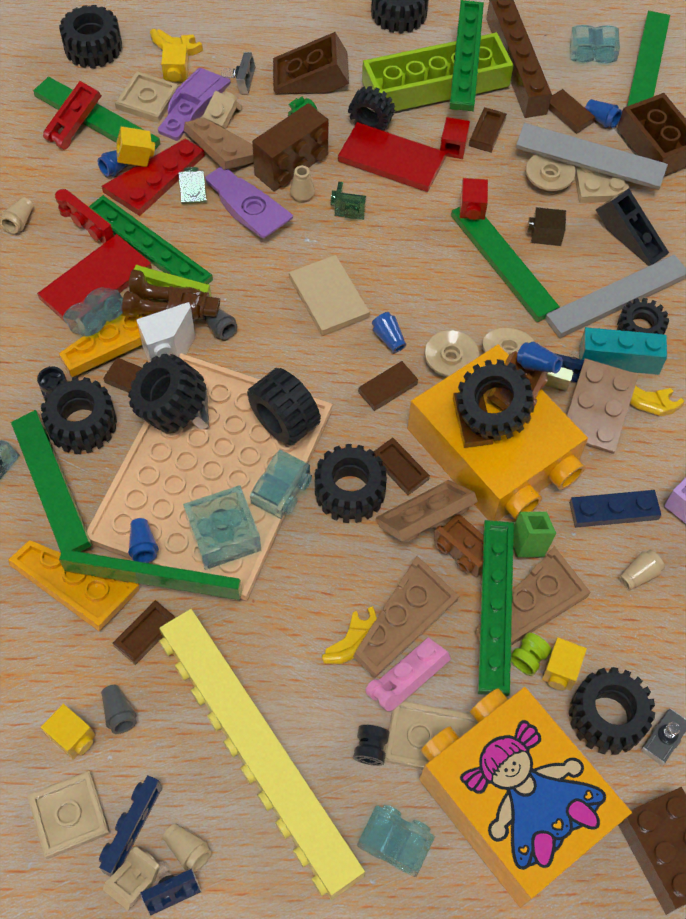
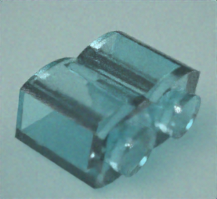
M589 25L572 27L570 36V55L572 61L582 63L593 60L600 63L617 61L620 51L619 29L617 27L608 25L596 28Z
M105 287L97 288L87 295L84 302L71 306L63 315V319L72 333L91 336L100 331L106 321L113 320L123 313V298L118 290Z
M279 450L254 486L250 494L251 504L280 519L286 513L290 514L298 501L296 495L300 490L305 491L311 482L310 464Z
M384 805L383 808L375 806L357 846L374 857L386 861L395 868L413 877H417L435 838L430 833L431 829L417 820H413L412 823L405 821L400 817L401 813L389 805Z

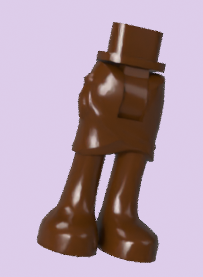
M133 269L129 278V291H126L123 296L122 312L124 316L135 317L141 314H154L189 302L192 318L205 319V316L217 317L220 298L210 297L209 292L204 293L200 289L192 287L155 286L147 282L142 271ZM144 299H161L168 300V302H156Z

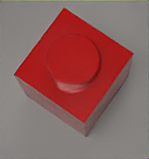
M446 117L440 150L446 152V157L463 159L470 121Z
M463 178L460 193V218L485 220L488 205V179Z

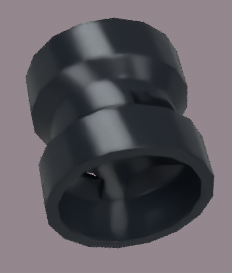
M49 366L39 372L37 382L43 397L46 393H52L50 388L54 385L60 386V381L66 379L64 372L60 368Z
M360 725L357 734L360 742L355 747L353 759L366 765H384L386 756L384 745L388 743L390 732L385 728L375 725Z

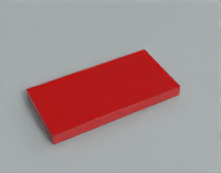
M358 122L338 154V162L426 192L429 191L446 158L445 151Z
M116 234L37 294L45 305L74 329L129 286L130 274L136 265L152 269L151 262Z

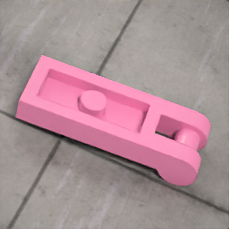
M428 637L382 678L372 680L366 687V694L373 700H379V705L386 711H392L451 660L448 651Z

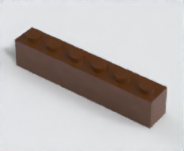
M489 0L486 20L491 33H498L513 63L511 85L524 118L547 115L552 93L514 0Z

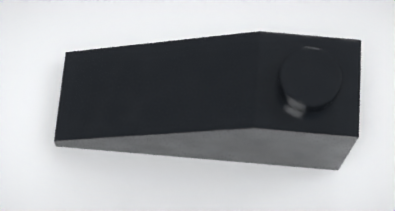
M630 189L612 197L596 209L609 232L648 266L655 264L669 253Z

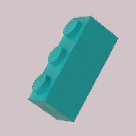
M585 327L579 345V359H589L629 372L659 375L667 359V335Z

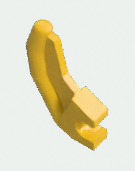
M153 28L150 30L153 43L162 50L163 44H187L188 56H194L203 51L202 43L200 41L196 43L193 34L181 35L179 38L171 37L160 29L156 30Z
M635 385L630 404L636 409L658 416H666L679 410L685 401L682 398L676 402L671 401L669 398L674 392L671 388L657 390L656 392H645Z
M373 606L367 609L369 616L367 620H361L358 617L357 611L352 613L346 637L326 648L325 654L322 655V660L325 664L341 665L355 659L353 656L377 619Z

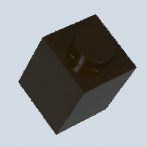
M536 207L534 217H529L527 232L531 233V243L554 246L562 245L566 230V210Z

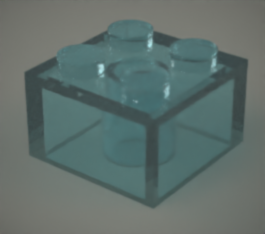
M240 485L183 504L186 519L205 570L261 551L260 535Z

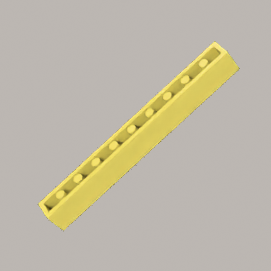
M189 609L161 626L160 631L163 638L159 640V643L167 656L173 654L178 661L174 666L183 681L189 678L194 686L190 691L199 706L205 703L210 711L207 718L216 732L220 729L223 731L227 738L223 743L232 757L238 755L244 765L240 769L248 783L251 784L255 781L261 791L257 796L266 811L268 812L273 809L279 819L275 824L284 839L290 836L296 845L293 853L303 868L309 865L315 875L311 878V881L319 894L323 896L327 893L332 901L363 879L365 876L364 869L193 610Z

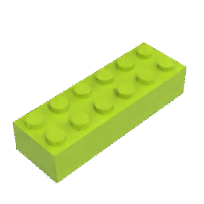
M497 32L481 36L476 94L510 86L513 63ZM456 41L363 60V86L366 89L368 86H372L373 90L377 87L380 89V93L385 91L387 93L386 98H392L391 103L395 104V111L449 100L451 98Z

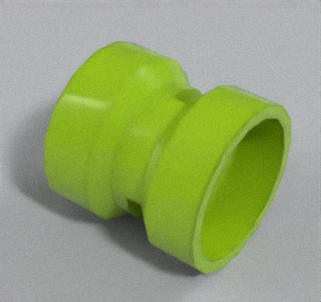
M529 632L522 639L521 647L514 649L511 653V663L522 673L534 676L540 667V661L546 660L552 650L543 638Z

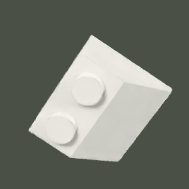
M189 302L136 319L143 350L148 362H151L153 357H160L161 354L166 353L168 355L174 354L177 357L181 353L186 355L195 339Z

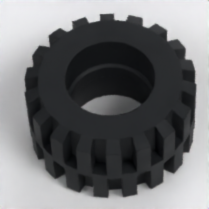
M372 0L371 16L372 19H375V23L381 25V28L384 30L389 29V32L393 33L394 31L404 33V31L411 32L413 28L418 29L426 21L429 0Z
M84 5L81 8L76 7L72 9V12H67L65 18H62L60 21L59 30L65 54L69 60H72L73 64H80L84 68L90 66V68L102 67L106 63L113 62V58H117L120 55L119 52L122 50L120 29L117 17L113 15L111 10H106L102 6L97 7V5Z
M166 353L161 354L160 357H153L151 362H146L143 368L137 371L135 380L131 382L130 386L132 389L129 391L128 397L131 399L129 405L133 408L132 411L163 432H169L170 430L175 432L179 430L180 426L182 428L186 427L190 420L193 421L197 417L196 413L201 411L203 407L201 403L206 398L204 391L207 388L203 382V376L174 354L168 355Z
M497 359V364H492L491 360L484 361L486 366L480 368L479 364L473 366L474 372L471 374L467 371L464 375L465 382L459 383L458 389L460 393L457 394L458 407L467 426H470L476 435L480 433L482 438L485 439L493 436L494 440H501V436L506 435L507 439L514 437L512 432L517 430L520 433L524 430L523 424H528L531 420L530 414L534 412V397L529 379H526L524 371L522 369L517 370L515 364L509 362L507 366L504 360ZM492 388H505L513 394L512 403L502 412L488 413L479 407L482 395Z
M274 368L247 391L250 406L259 422L272 436L287 445H294L320 424L321 415L311 393L299 379L282 368Z
M72 377V381L67 382L66 379L60 381L61 385L58 387L54 385L50 388L52 393H46L44 396L45 403H41V416L50 439L53 440L54 445L58 448L62 446L63 451L68 453L71 450L74 451V454H81L82 450L90 453L93 452L92 448L94 447L100 449L103 447V441L109 442L112 438L110 433L115 432V423H117V417L108 390L105 387H101L98 381L95 380L91 383L90 378L86 377L83 380H79L78 377ZM76 411H92V413L83 420H67V418Z
M345 444V448L341 449L339 445L334 447L333 453L328 450L324 454V460L320 459L318 461L317 469H315L316 501L318 506H322V511L326 515L332 513V519L337 521L339 518H343V523H349V519H355V523L362 522V517L365 516L366 519H369L373 516V511L378 512L380 510L381 503H384L387 470L385 466H382L383 460L379 456L374 457L375 452L373 450L365 451L362 445L352 448V444ZM353 476L361 479L366 485L356 491H346L339 488L335 483L343 477Z
M611 667L608 673L605 668L598 669L596 674L592 672L582 681L570 703L572 706L569 709V716L573 717L570 724L572 729L578 728L579 732L576 736L580 741L585 738L588 741L586 746L591 750L594 746L599 747L598 753L606 754L608 750H611L612 755H618L622 750L624 752L630 751L652 727L651 723L655 719L656 713L651 711L655 707L654 699H648L651 691L648 686L643 688L640 685L643 682L642 679L638 676L636 679L630 677L632 672L624 670L623 673H619L616 667ZM610 698L620 703L626 711L627 723L615 725L605 721L597 711L596 700Z

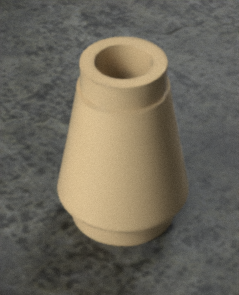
M303 165L295 168L290 188L291 195L298 202L309 201L315 193L310 170Z
M21 198L2 212L0 219L2 228L12 234L22 231L33 209V203L27 198Z
M653 550L642 551L619 578L628 590H632L634 587L660 576L661 571L665 569V565L659 555Z
M177 824L171 825L163 834L162 839L185 870L193 869V872H197L209 860L211 851L208 849V843L179 827Z

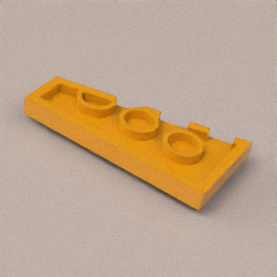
M121 309L119 311L120 315L110 322L105 320L98 325L99 328L92 335L85 334L59 353L61 361L71 377L141 346L142 341L136 319L151 314L128 317L123 315Z
M31 540L25 543L8 559L9 566L98 631L139 591V584L127 583L121 580L64 571L59 561L60 552Z

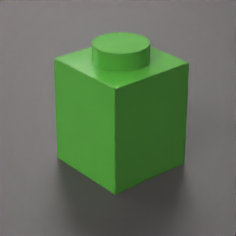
M519 513L514 524L513 543L518 557H545L556 535L548 513Z

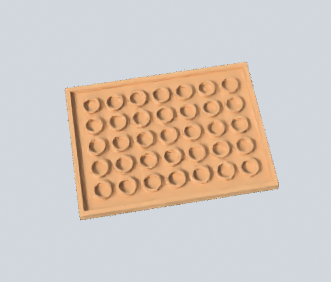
M181 353L179 358L197 370L204 378L203 382L207 387L209 427L200 430L190 420L186 427L182 428L180 426L178 431L172 432L170 430L169 432H163L145 421L88 527L87 533L93 545L132 559L128 553L130 523L134 519L144 518L148 521L158 546L156 558L149 562V564L239 578L242 586L241 599L247 601L331 414L332 404L314 398L321 415L320 424L294 445H287L276 439L263 427L250 406L247 391L260 379Z

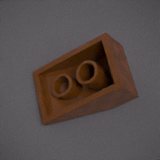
M336 32L273 58V90L275 93H327L349 84L348 52Z

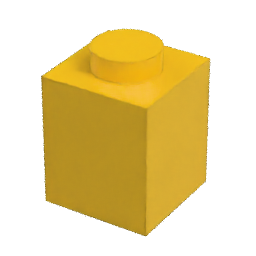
M163 44L161 66L164 80L169 82H185L188 79L189 58L187 44Z
M120 127L116 142L117 162L147 167L149 157H153L155 152V142H151L150 131Z
M557 637L542 680L548 682V685L554 689L561 691L567 689L571 691L577 681L587 648Z
M64 703L40 727L45 735L72 760L78 754L80 756L85 754L92 746L93 738L95 737L91 727Z

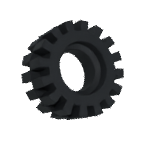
M365 86L361 87L349 105V117L351 120L355 119V125L358 122L384 131L395 113V104L391 103L392 98H386L387 93L385 91L380 93V89L377 87L375 90L372 89V86H368L367 89Z
M636 298L633 303L629 301L626 307H623L617 323V330L665 334L669 323L667 311L662 312L664 307L661 304L658 307L655 306L657 301L652 300L651 303H647L648 298H643L642 302L639 301V298ZM644 319L652 325V328L639 327L633 320Z

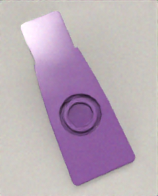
M198 68L176 89L168 105V116L158 127V133L175 141L180 140L185 133L184 123L200 118L204 114L215 90L223 93L230 85L231 80L203 68Z
M220 166L205 177L206 183L219 193L223 206L233 218L261 238H266L293 218V215L276 201L247 181L238 178L229 169L224 170Z

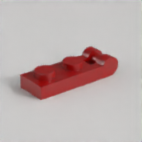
M79 81L45 128L43 138L49 142H56L58 147L66 150L71 144V138L101 98L100 92ZM61 127L64 128L61 133H58Z
M60 189L55 193L60 215L71 217L72 221L78 227L85 228L95 241H101L104 244L114 236L111 224L70 191Z

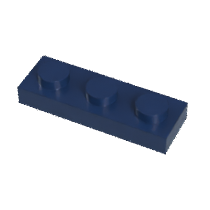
M655 490L571 497L569 502L575 528L659 520L661 517Z
M147 775L143 783L139 782L136 785L131 796L133 803L128 813L123 812L115 827L117 834L111 844L107 843L100 854L99 862L101 864L99 868L104 874L111 877L124 864L162 790L159 780Z

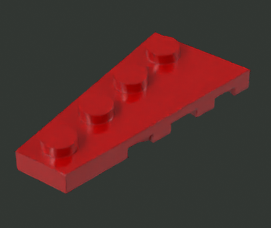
M185 138L151 157L147 167L137 165L101 186L102 191L138 216H141L205 157L204 150Z

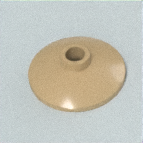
M537 154L529 159L526 166V174L531 183L548 191H558L568 187L573 182L576 174L574 165Z
M498 328L485 335L482 347L484 352H487L499 344L509 355L514 351L518 352L525 342L535 341L521 330Z
M446 330L435 334L429 339L425 348V358L428 365L438 374L447 377L479 357V350L475 341L467 334L455 330Z

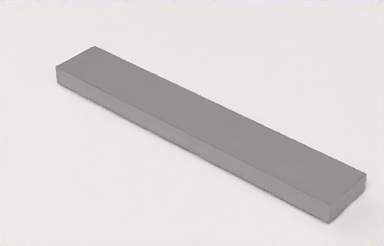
M527 123L523 124L516 144V148L657 190L661 186L668 165Z
M672 255L546 314L545 320L560 339L623 309L629 301L633 303L636 298H639L640 301L686 279V268L675 255Z

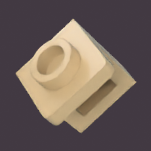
M215 90L203 117L226 129L235 109L241 111L242 106L237 102L238 97L230 92L225 91L222 94Z
M134 846L129 852L127 861L104 883L103 891L129 911L141 898L140 892L154 884L160 866L152 855Z

